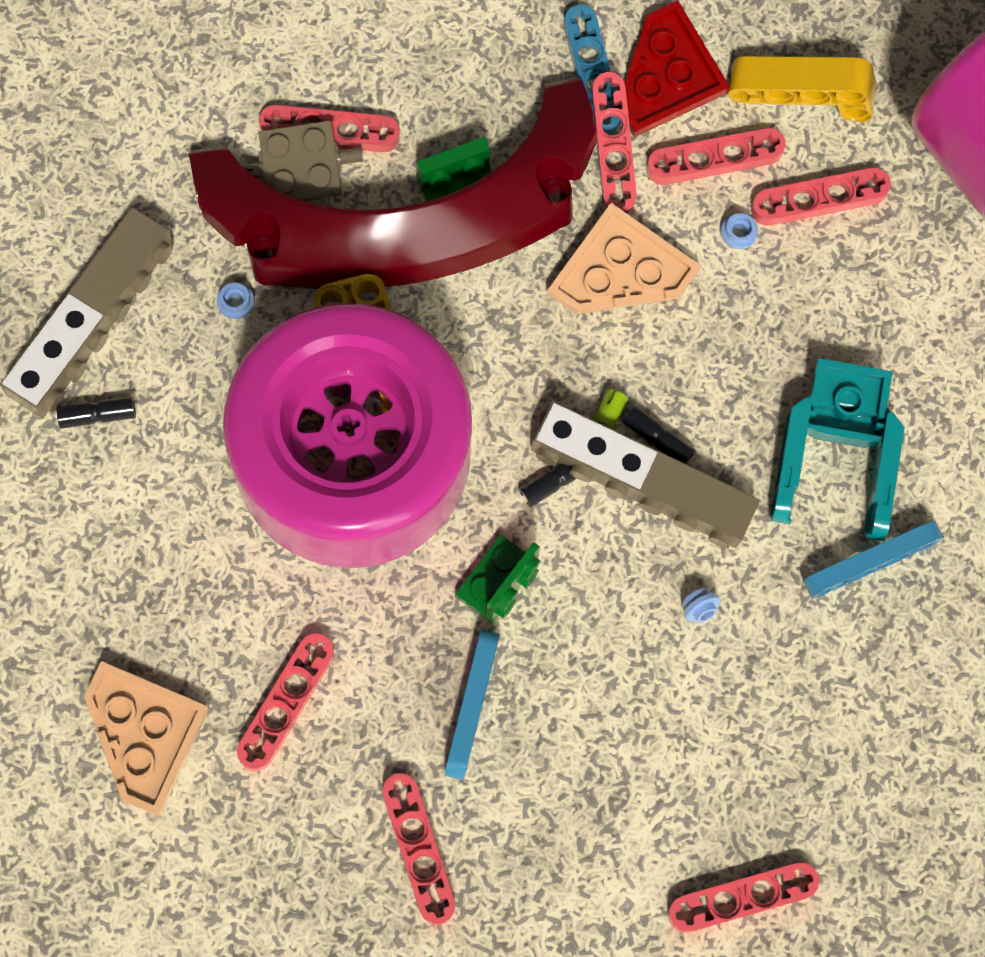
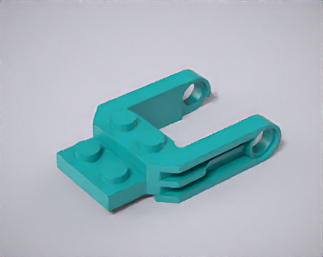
M821 358L817 359L811 395L794 405L786 416L770 520L772 522L789 525L792 522V519H790L794 493L799 486L806 436L809 435L817 440L861 448L874 447L876 449L864 538L882 542L886 540L891 522L905 429L897 416L887 408L893 371Z

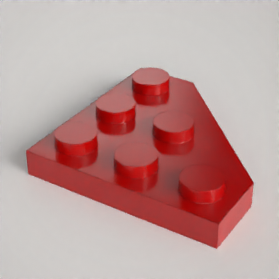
M678 0L646 16L625 81L630 132L635 138L728 94L729 84Z

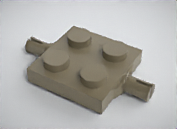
M324 121L259 131L261 148L259 163L242 166L254 177H262L267 186L285 195L306 201L343 195L340 181L342 165L363 162L361 146L340 150L334 140L332 122Z

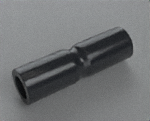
M133 396L100 400L97 403L86 402L58 406L56 408L60 429L92 425L96 422L106 423L136 418Z
M637 405L629 411L622 422L647 442L653 443L663 454L684 464H687L696 451L672 431L666 430L660 422Z
M557 464L551 471L544 472L518 488L521 496L524 495L526 497L529 508L557 492L560 487L575 481L577 478L570 474L572 467L565 464Z

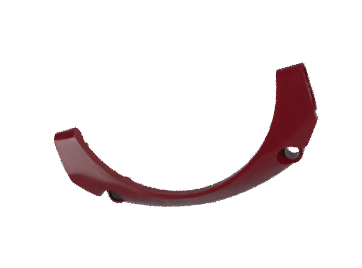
M581 77L544 84L542 107L536 123L522 145L502 165L477 182L452 194L411 206L391 209H340L301 201L285 195L251 175L237 161L226 145L189 152V159L199 209L202 211L203 218L235 247L247 244L253 277L259 284L319 289L328 283L363 274H372L379 277L385 287L434 280L482 266L515 253L569 225L573 219L572 187L569 180L581 179L597 142V130L592 106Z

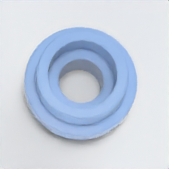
M736 213L730 215L722 224V239L728 246L734 249H746L757 238V224L747 214ZM741 228L745 231L746 235L738 237L734 235L733 229Z
M237 282L229 283L219 291L217 305L220 312L227 318L240 319L252 311L254 296L248 286ZM234 297H239L243 300L242 304L237 307L231 306L229 302Z
M708 588L698 589L688 595L683 601L682 605L685 608L684 616L688 621H697L698 623L708 621L717 613L720 599L717 594L711 593Z

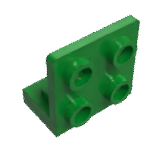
M485 136L416 162V180L426 202L459 191L493 172L489 165L490 148Z
M500 534L455 593V598L491 624L498 616L504 619L517 602L515 597L518 594L517 590L522 585L527 589L539 573L537 568L541 563V560L538 559L540 546L533 542L525 552Z

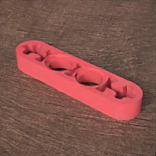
M605 72L595 79L592 87L603 203L606 209L610 203H613L625 213H628L635 205L637 192L626 88L623 79L618 74ZM604 82H611L612 88H618L619 91L614 92L612 100L613 107L621 105V109L608 108L600 111L599 107L606 108L607 106L606 94L603 92L599 93V90L603 89ZM607 117L618 118L623 125L622 131L617 135L606 134L602 128L603 120ZM613 152L623 154L626 158L625 168L620 171L610 170L605 162L606 157ZM628 176L629 181L622 180L621 186L622 193L629 195L630 199H626L624 206L619 207L617 201L610 200V197L615 195V181L607 183V178L618 180Z
M270 105L259 116L261 131L272 130L270 123L273 122L274 117L281 119L282 124H279L278 128L291 127L292 118H296L295 126L303 125L308 120H316L318 122L331 121L335 143L338 148L342 149L358 148L361 146L362 151L389 152L394 150L400 141V129L397 121L385 115ZM350 123L357 127L358 132L354 137L343 138L338 134V128L343 124ZM363 125H368V128H369L368 139H363V138H364V127H363ZM381 128H388L390 135H387L386 140H379L378 133L381 132Z
M764 128L655 150L648 159L647 175L656 184L668 185L771 165L781 159L786 146L785 138L776 129ZM764 140H768L770 145H776L773 153H769L767 148H760ZM729 146H736L742 150L743 157L738 161H731L725 157L723 150ZM755 149L754 155L751 157V150ZM693 153H702L707 157L708 164L702 168L694 167L690 164L688 157ZM678 156H682L683 171L680 170V164H677ZM664 160L665 165H671L668 173H663L661 168H656L658 161Z
M867 168L760 191L755 196L751 207V214L759 224L772 226L878 204L886 198L891 187V180L885 171L879 168ZM869 180H872L875 185H881L877 193H874L870 187L864 188ZM833 186H841L847 191L848 198L843 201H836L830 197L828 189ZM863 188L860 189L858 197H856V189ZM798 193H806L812 198L813 205L809 208L798 207L793 197ZM783 196H786V204L781 205ZM764 201H768L770 206L780 205L775 207L773 214H769L767 209H760Z
M313 633L306 636L300 642L239 742L237 756L240 763L247 770L253 772L261 771L271 764L332 663L334 648L330 639L325 635ZM319 643H322L323 652L326 656L324 659L317 657L312 663L311 670L317 671L315 676H312L305 668L295 666L298 661H301L304 666L310 658V653L307 650L309 645L316 647ZM293 675L303 676L307 680V689L299 696L290 695L285 690L286 681ZM279 708L287 714V721L282 728L274 730L266 726L265 716L270 710ZM257 728H260L267 736L277 739L274 744H271L266 739L261 749L265 754L264 759L256 758L251 763L248 762L249 754L245 750L248 746H257L262 737L260 734H255Z
M394 774L384 783L382 789L383 798L420 914L425 921L433 925H443L452 918L455 911V901L415 780L407 774ZM401 782L403 787H411L412 791L406 794L409 808L417 804L419 811H408L398 818L395 817L394 811H402L397 797L390 798L389 793L394 791V783ZM409 819H417L424 826L422 837L416 841L406 840L401 834L403 823ZM421 857H429L436 864V873L429 879H420L413 871L414 863ZM442 880L444 887H437L436 892L439 900H447L449 906L444 908V916L437 918L434 912L427 913L425 908L431 904L429 892L426 891L421 895L418 887L431 886Z
M795 863L686 894L671 903L668 909V920L675 930L682 933H690L805 900L814 895L818 890L820 883L819 875L811 865ZM799 870L801 876H809L810 883L805 885L806 892L801 893L799 887H792L784 890L788 898H781V886L775 878L776 875H781V883L795 878V871ZM757 881L767 882L773 889V897L767 904L758 903L752 897L751 889ZM719 892H727L735 900V908L729 915L720 914L714 908L713 900ZM699 897H706V909L712 920L705 921V913L694 916L691 920L692 925H687L685 920H677L676 913L681 910V903H686L689 909H693L703 905Z

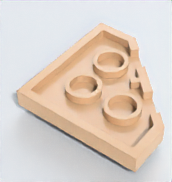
M610 203L551 284L547 294L575 314L679 299L700 270L701 265L613 203Z
M101 661L84 698L115 779L118 793L124 803L160 817L208 714L209 707Z

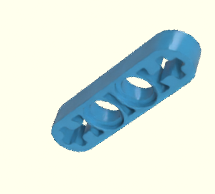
M575 5L565 15L564 30L576 78L581 77L593 110L592 92L587 89L586 84L596 79L600 74L611 71L594 10L586 5ZM581 17L582 21L586 22V36L580 38L579 25L575 23V18ZM583 48H592L597 52L598 58L592 62H586L579 57L578 53ZM604 82L606 90L603 93L606 94L607 106L604 110L608 108L620 109L619 105L613 107L612 99L615 88H612L611 82ZM616 117L610 118V124L602 122L603 131L608 135H613L620 125V120Z
M932 521L820 570L807 577L803 583L811 599H815L941 542L944 536L936 521Z
M483 629L480 631L444 776L464 781L500 633Z

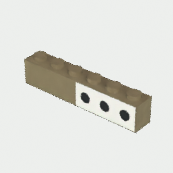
M133 207L129 210L1 381L0 386L7 397L44 419L49 411L54 412L60 406L64 398V390L71 381L76 382L83 375L86 369L85 362L93 351L97 353L103 348L108 339L107 332L115 322L120 323L125 318L130 308L129 302L136 293L141 294L147 288L151 281V273L157 264H164L170 257L173 250V242L167 228Z
M554 401L533 440L530 450L536 453V458L543 463L551 466H556V464L568 465L572 467L570 474L584 482H591L593 480L605 486L604 490L614 497L620 499L628 497L639 502V507L642 510L653 515H660L662 513L674 519L673 523L683 530L689 532L697 530L709 536L708 540L721 548L727 549L729 546L737 548L760 502V499Z

